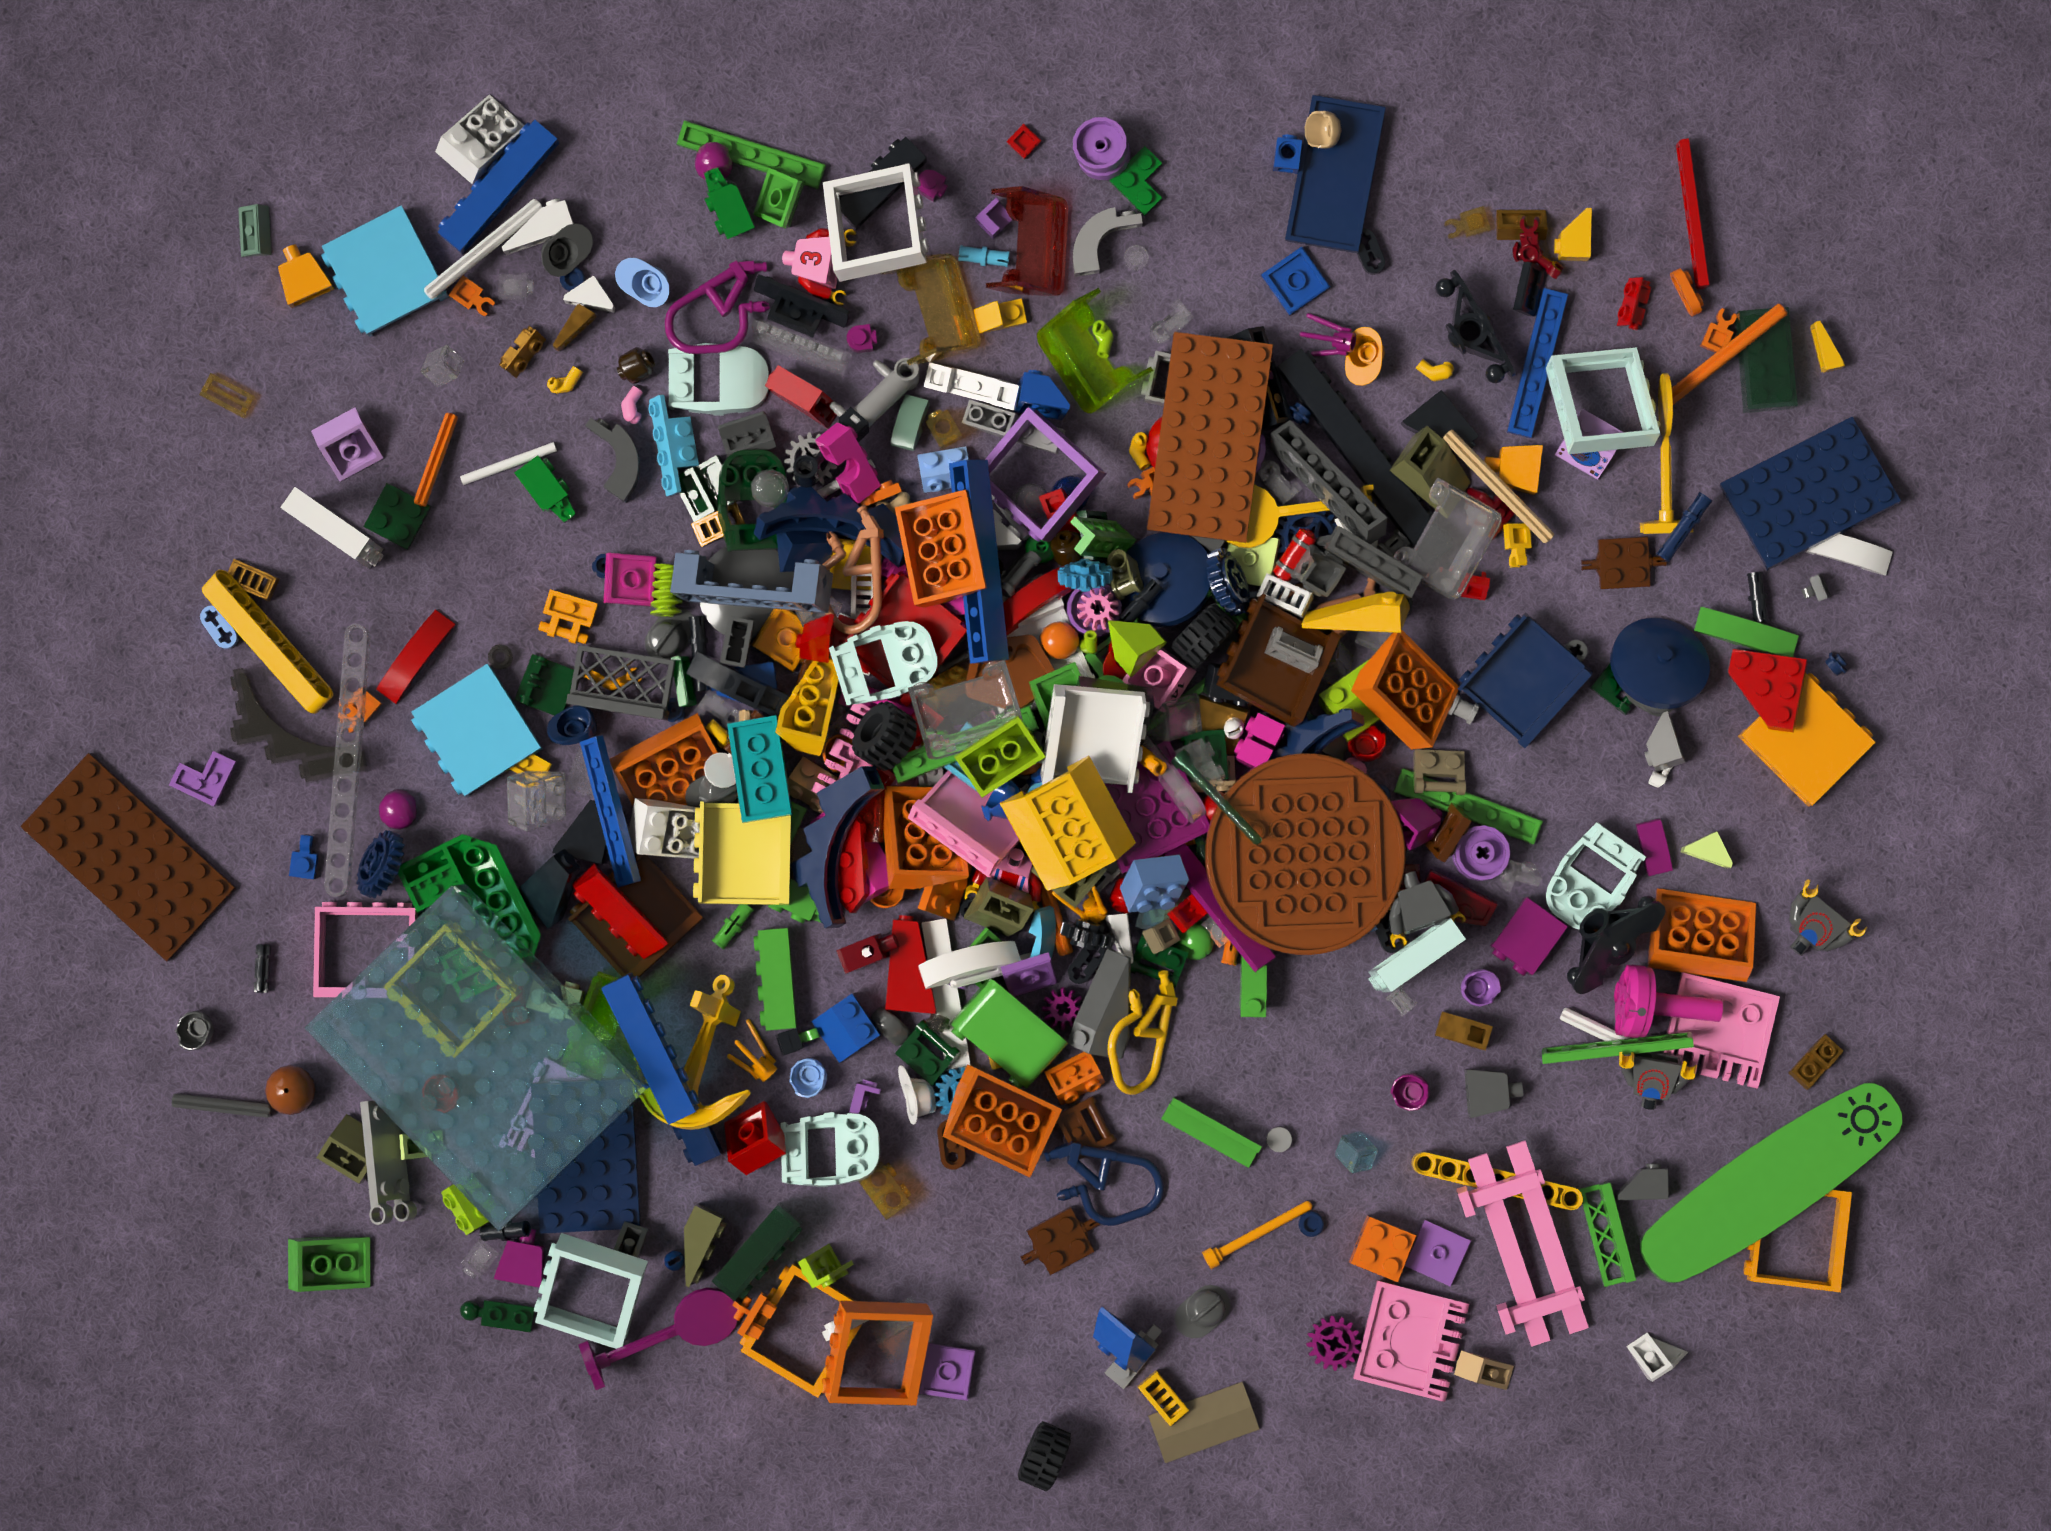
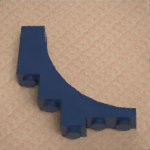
M800 486L794 487L789 491L786 503H781L777 508L759 515L753 534L759 540L775 534L790 531L812 530L828 533L832 531L837 535L856 540L860 530L866 528L861 521V515L857 512L859 506L846 493L838 497H832L826 502L812 487L805 488ZM883 503L874 508H868L867 511L871 516H874L879 527L883 529L884 538L880 539L881 554L898 568L905 565L906 561L897 517ZM867 540L865 545L871 547L870 540Z
M1351 708L1341 709L1337 714H1323L1317 717L1307 711L1303 721L1297 726L1293 727L1286 723L1288 745L1277 746L1269 760L1292 754H1318L1341 735L1364 726V716Z
M861 766L817 792L820 807L826 816L803 828L806 834V841L811 847L812 852L790 864L793 877L798 886L809 888L810 897L816 905L819 919L824 928H839L846 924L838 888L842 846L849 828L858 813L873 797L885 789L876 766Z

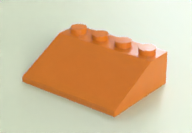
M967 490L895 507L915 606L926 608L987 588Z
M1402 630L1401 633L1393 632L1364 665L1351 691L1412 750L1434 746L1459 686Z
M696 713L609 760L616 777L632 805H634L635 798L687 805L685 799L687 788L696 779L705 775V762L711 755L719 752L700 716Z
M886 786L881 799L889 889H917L969 877L967 861L908 819L915 802L918 799L922 800L933 787Z
M1657 888L1655 900L1664 905L1666 912L1657 930L1651 932L1648 967L1747 982L1753 969L1756 903Z
M967 1064L955 1091L943 1137L1030 1178L1062 1109Z

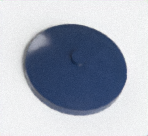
M1162 532L1141 539L1126 552L1137 561L1144 587L1153 579L1163 588V591L1149 604L1150 608L1147 611L1144 610L1136 619L1138 622L1151 624L1155 627L1177 625L1193 617L1208 601L1212 592L1206 569L1208 566L1206 559L1209 558L1206 550L1195 539L1186 535ZM1138 592L1126 595L1125 599L1120 601L1124 609L1134 600L1132 597L1135 594H1139Z
M1646 618L1635 621L1619 633L1611 650L1610 665L1619 686L1634 700L1653 708L1674 709L1691 703L1701 694L1709 678L1710 661L1704 645L1689 629L1671 620Z

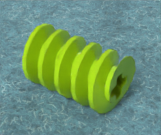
M654 564V567L660 570L653 572V577L659 580L652 582V586L659 590L652 592V597L658 600L651 602V606L657 610L651 611L650 615L673 617L674 614L682 613V610L676 608L675 605L682 603L683 600L670 592L674 565Z

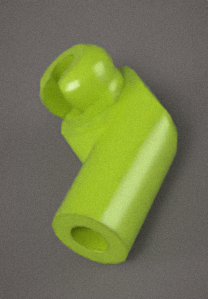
M1097 320L1092 328L1093 334L1099 342L1097 355L1101 358H1108L1113 342V333L1106 325V322Z
M1089 630L1085 632L1084 637L1079 641L1081 652L1086 654L1097 652V634L1095 631Z

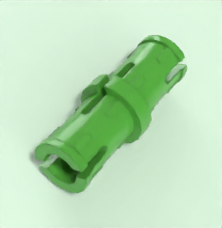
M739 904L729 918H725V924L711 941L724 950L737 932H741L742 928L740 927L754 909L748 905ZM738 916H740V918L737 920V922L733 925L731 930L726 935V932L729 930V928L732 926V924L735 922Z

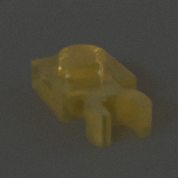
M1484 206L1460 213V221L1448 219L1444 222V226L1453 225L1456 228L1454 233L1448 234V239L1458 237L1460 232L1463 231L1466 238L1491 230Z

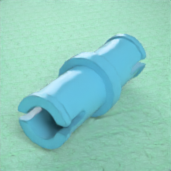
M960 245L958 261L980 263V266L989 264L1008 267L1010 251L990 250L986 246L974 248Z

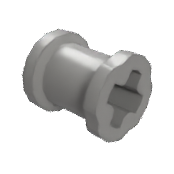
M1457 694L1448 714L1461 717L1470 725L1480 705L1477 703L1473 705L1461 699V696Z

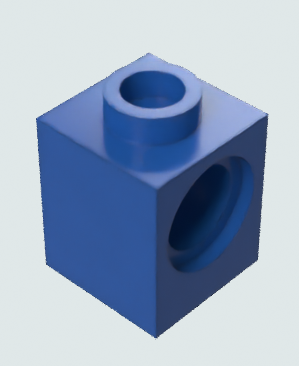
M1288 134L1282 135V138L1277 137L1273 171L1298 173L1302 140H1297V136ZM1284 148L1292 149L1294 157L1290 159L1284 158L1281 150Z

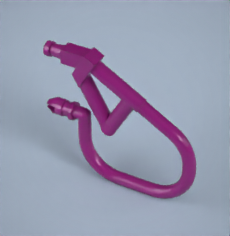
M734 261L729 264L728 269L674 302L668 309L665 317V332L670 343L676 349L688 354L723 353L738 347L747 335L748 312H766L770 309L768 302L749 301V303L740 304V327L738 334L734 339L724 344L688 345L683 343L675 335L674 317L682 307L705 294L708 295L721 316L726 317L730 314L748 281L746 274H755V272L759 271L767 272L766 262ZM735 277L737 281L724 303L715 288Z

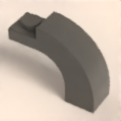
M590 418L585 425L586 428L609 443L616 454L615 469L603 487L626 503L635 490L639 479L640 459L637 448L631 437L620 425L616 424L613 430L610 431L611 426L602 419L598 418L595 421Z

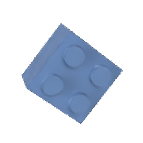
M1180 855L1138 859L1132 862L1120 886V890L1128 912L1138 911L1144 913L1154 909L1168 910L1175 907L1189 878Z

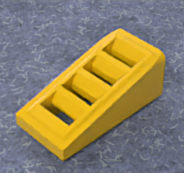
M1821 321L1814 322L1810 329L1821 372L1826 373L1842 369L1845 366L1844 361Z
M1157 1370L1137 1386L1169 1426L1173 1425L1189 1411ZM1158 1380L1160 1384L1148 1392L1146 1389ZM1165 1388L1167 1392L1155 1401L1153 1397ZM1172 1396L1173 1400L1162 1409L1160 1404ZM1178 1404L1180 1408L1168 1416L1166 1413Z

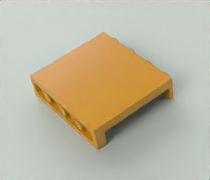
M1812 673L1805 674L1794 733L1768 729L1759 716L1748 728L1738 735L1808 807L1813 806L1875 743L1872 739L1873 734L1865 726L1862 725L1860 727L1854 721L1855 716L1847 708L1842 709L1836 703L1838 699L1830 691L1827 690L1825 692L1819 686L1820 681Z

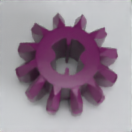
M1062 987L1060 990L1061 997H1058L1056 991L1052 990L1051 994L1055 1000L1052 1001L1048 997L1044 998V1001L1050 1003L1051 1007L1044 1006L1042 1011H1051V1014L1044 1017L1045 1021L1050 1020L1052 1017L1055 1018L1051 1027L1055 1028L1059 1020L1061 1021V1030H1065V1021H1068L1069 1025L1073 1027L1074 1022L1071 1018H1076L1077 1014H1075V1011H1079L1081 1006L1076 1007L1075 1004L1082 1001V998L1077 997L1073 1001L1071 998L1075 991L1071 990L1068 997H1066L1065 988ZM1067 1002L1069 1004L1067 1008H1070L1069 1014L1058 1015L1057 1011L1059 1009L1056 1010L1057 1004Z

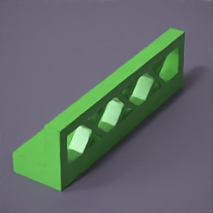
M1074 516L1070 522L1084 535L1074 548L1076 552L1083 556L1108 558L1109 554L1117 549L1127 552L1136 541L1116 521Z
M1174 1097L1161 1120L1248 1168L1262 1148V1146Z
M1604 1182L1578 1189L1583 1196L1582 1206L1603 1286L1636 1281L1611 1183ZM1599 1190L1601 1201L1597 1208L1588 1204L1585 1193ZM1602 1205L1604 1207L1605 1213L1600 1211ZM1589 1208L1594 1210L1592 1217ZM1597 1213L1607 1218L1608 1224L1603 1233L1594 1228L1593 1220ZM1608 1230H1610L1611 1237L1606 1235ZM1595 1232L1601 1235L1599 1240H1597ZM1604 1237L1612 1241L1614 1249L1609 1257L1600 1252L1599 1245ZM1615 1253H1616L1618 1262H1616L1615 1260L1612 1259V1258L1614 1257ZM1602 1256L1608 1259L1605 1265L1603 1263ZM1610 1262L1619 1266L1622 1277L1608 1280L1605 1270Z

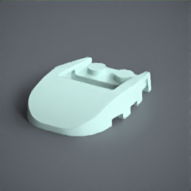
M703 343V344H697V345H712V344H710V343ZM738 346L731 351L720 353V402H694V354L684 353L676 348L668 349L669 409L679 408L689 410L692 413L724 416V414L743 413L755 410L765 401L768 394L765 384L769 377V371L765 358L758 351Z
M904 621L894 623L893 625H878L859 635L848 638L847 642L835 648L834 646L829 648L846 705L882 701L900 696L929 681L937 668V656L930 634L923 626L915 622ZM881 639L895 687L870 694L855 647Z
M1596 822L1559 863L1547 887L1546 901L1549 909L1555 916L1575 929H1580V924L1584 917L1593 910L1604 909L1606 911H1613L1624 900L1629 887L1637 876L1636 871L1646 856ZM1585 845L1626 873L1611 894L1570 866Z
M829 1112L816 1117L800 1118L799 1123L790 1125L786 1122L781 1123L786 1145V1154L781 1156L782 1183L828 1187L864 1180L877 1168L880 1159L879 1132L875 1124L866 1116ZM835 1128L836 1176L809 1178L808 1129Z

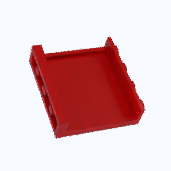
M903 571L898 572L896 575L891 573L883 583L886 588L882 592V606L875 622L860 633L844 634L838 643L843 644L848 641V638L859 635L878 625H893L894 623L904 621L915 622L923 626L930 634L937 656L936 673L967 634L966 622L943 603L926 608L915 606L909 576ZM873 597L868 603L871 606L866 614L862 611L853 622L855 625L862 622L870 614L873 606ZM881 639L855 647L861 666L888 688L895 687ZM929 681L900 695V702L908 707Z

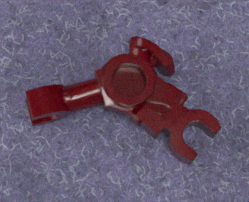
M1523 216L1520 220V228L1524 231V233H1520L1521 248H1519V242H1516L1513 246L1514 260L1518 262L1522 259L1524 262L1538 263L1546 269V272L1552 278L1557 279L1564 267L1560 263L1551 261L1542 255L1543 251L1539 246V232H1536L1540 224L1539 217H1535L1534 225L1529 226L1526 224V216Z

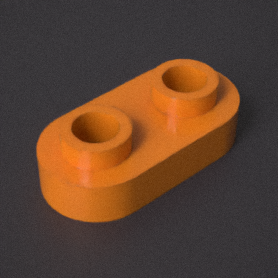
M1679 268L1671 272V280L1689 315L1693 317L1701 313V307L1704 306V303L1699 293H1694L1691 287L1693 281L1688 271L1683 272Z

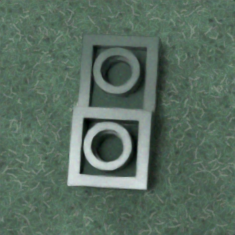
M905 395L893 429L891 446L911 451L915 450L923 431L921 425L930 406L929 400Z

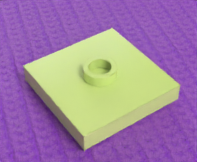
M1270 537L1264 544L1253 548H1239L1228 543L1227 552L1230 551L1231 555L1240 564L1248 584L1261 586L1267 573L1274 576L1273 569L1276 565L1281 539Z

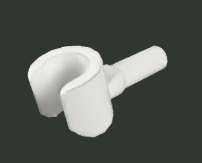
M1673 767L1662 770L1661 774L1653 771L1648 783L1657 788L1661 787Z

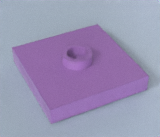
M1049 952L1001 967L1007 990L1013 997L1057 983Z
M1424 1220L1404 1266L1451 1287L1471 1241Z
M928 1343L919 1394L968 1401L975 1350Z

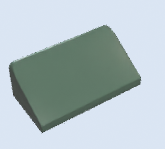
M260 204L239 207L241 257L271 255L269 207Z

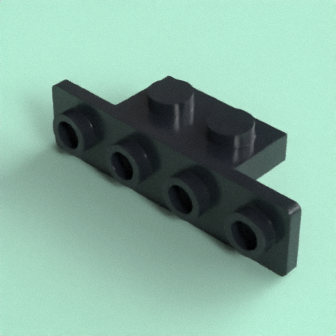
M758 274L754 291L775 300L768 313V320L812 338L822 319L838 326L846 327L850 311L842 306L831 304L818 296L809 295L799 291L796 287L787 286L775 281L771 277Z

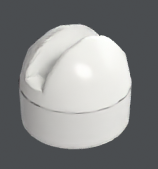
M1229 718L1224 725L1225 735L1230 739H1238L1244 732V723L1239 718ZM1239 727L1240 730L1231 733V731H1234Z

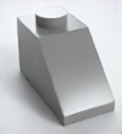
M1668 711L1663 712L1646 743L1648 751L1644 752L1648 765H1653L1657 772L1686 763L1671 715Z

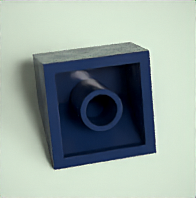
M712 1126L693 1130L673 1127L677 1139H683L686 1148L683 1149L688 1163L693 1162L694 1166H697L724 1153Z

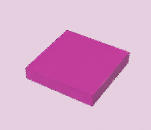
M606 553L604 603L652 607L651 602L654 601L652 592L655 591L652 582L655 581L653 572L656 571L654 564H656L657 557Z

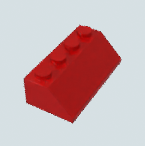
M595 864L573 883L576 890L573 894L583 904L588 902L593 907L591 912L600 922L605 919L611 925L608 930L617 939L622 937L628 943L625 947L633 956L636 957L639 954L645 959L668 944L663 933Z

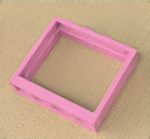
M322 902V907H315L313 997L394 998L385 988L325 987L326 915L409 916L410 960L418 952V913L415 908H412V903H397V908H387V903L373 902L372 907H362V902H347V907H337V902ZM417 966L408 974V988L416 996Z

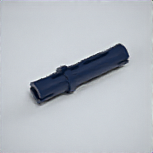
M1699 492L1691 506L1683 511V517L1656 554L1665 561L1670 562L1696 524L1699 525L1701 522L1700 518L1713 501Z

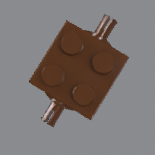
M1648 537L1597 540L1598 553L1596 560H1581V565L1591 564L1590 566H1581V570H1596L1599 576L1600 589L1650 587L1651 568L1653 566H1666L1667 562H1657V560H1664L1660 556L1651 557Z
M1068 1207L1026 1230L1032 1240L1033 1250L1020 1257L1025 1265L1039 1259L1044 1263L1049 1274L1052 1275L1094 1252L1088 1240L1087 1232L1100 1226V1224L1093 1219L1082 1223L1076 1218L1072 1208Z

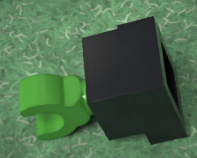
M796 1028L775 1035L782 1056L803 1049L801 1043L820 1037L817 1028L799 1034Z

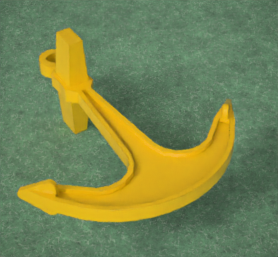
M720 975L715 978L713 982L715 993L708 995L695 990L690 1003L691 1007L702 1013L704 1020L684 1067L689 1079L686 1083L690 1091L694 1090L697 1096L716 1026L722 1022L736 1027L741 1011L731 1006L726 996L733 992L735 984L733 979L726 975ZM634 1058L633 1072L642 1102L652 1115L668 1124L636 1058ZM750 1090L738 1092L708 1106H703L700 1102L697 1104L699 1109L695 1113L670 1125L680 1129L693 1130L716 1124L743 1105L751 1092Z

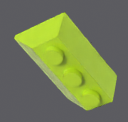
M1369 660L1319 694L1318 704L1326 714L1333 715L1339 713L1341 709L1351 708L1364 716V726L1343 734L1348 742L1380 720L1351 691L1360 670Z
M1019 716L1011 719L954 756L981 798L1046 757L1043 748Z

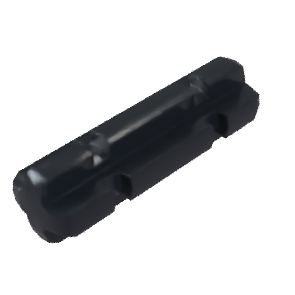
M257 944L256 954H258V958H255L254 978H257V981L254 982V992L267 993L269 991L267 979L270 976V959H268V955H271V946L268 944Z

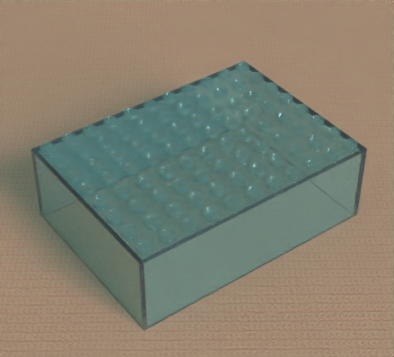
M466 884L449 887L305 1027L314 1039L498 1231L511 1224L651 1089L639 1064Z

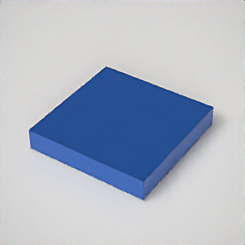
M1300 247L1261 274V277L1289 316L1330 288L1303 247Z

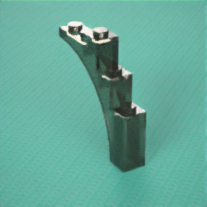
M244 668L233 670L234 676L230 677L233 691H237L239 700L235 701L238 716L242 715V719L233 720L234 727H230V733L233 742H237L238 746L267 741L268 745L264 746L267 760H271V764L274 765L302 760V764H299L301 779L305 778L307 783L368 772L364 747L338 748L320 746L290 734L276 723L261 706L252 689L247 670Z

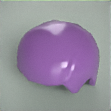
M1483 968L1468 972L1460 986L1462 997L1469 1004L1478 1007L1493 1003L1497 994L1501 992L1500 979L1492 971Z

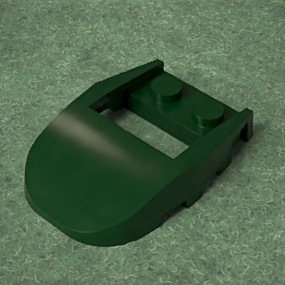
M740 450L734 452L725 460L720 469L718 518L728 552L778 549L777 534L759 540L753 534L756 524L730 525L727 501L773 500L774 509L781 503H786L788 493L785 485V470L779 458L769 451Z

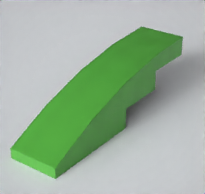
M1700 607L1694 629L1696 632L1735 645H1742L1760 652L1793 657L1799 635L1705 607Z

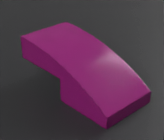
M1661 819L1636 824L1640 848L1646 856L1644 863L1647 875L1652 876L1673 871Z

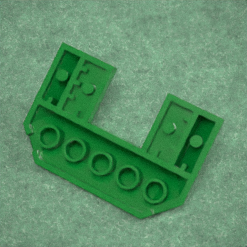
M461 834L401 864L398 875L417 913L463 891L484 933L483 936L475 939L483 947V953L489 959L494 958L501 965V971L507 977L509 975L514 977L530 969L541 933L497 845ZM462 947L439 957L461 1002L498 985Z

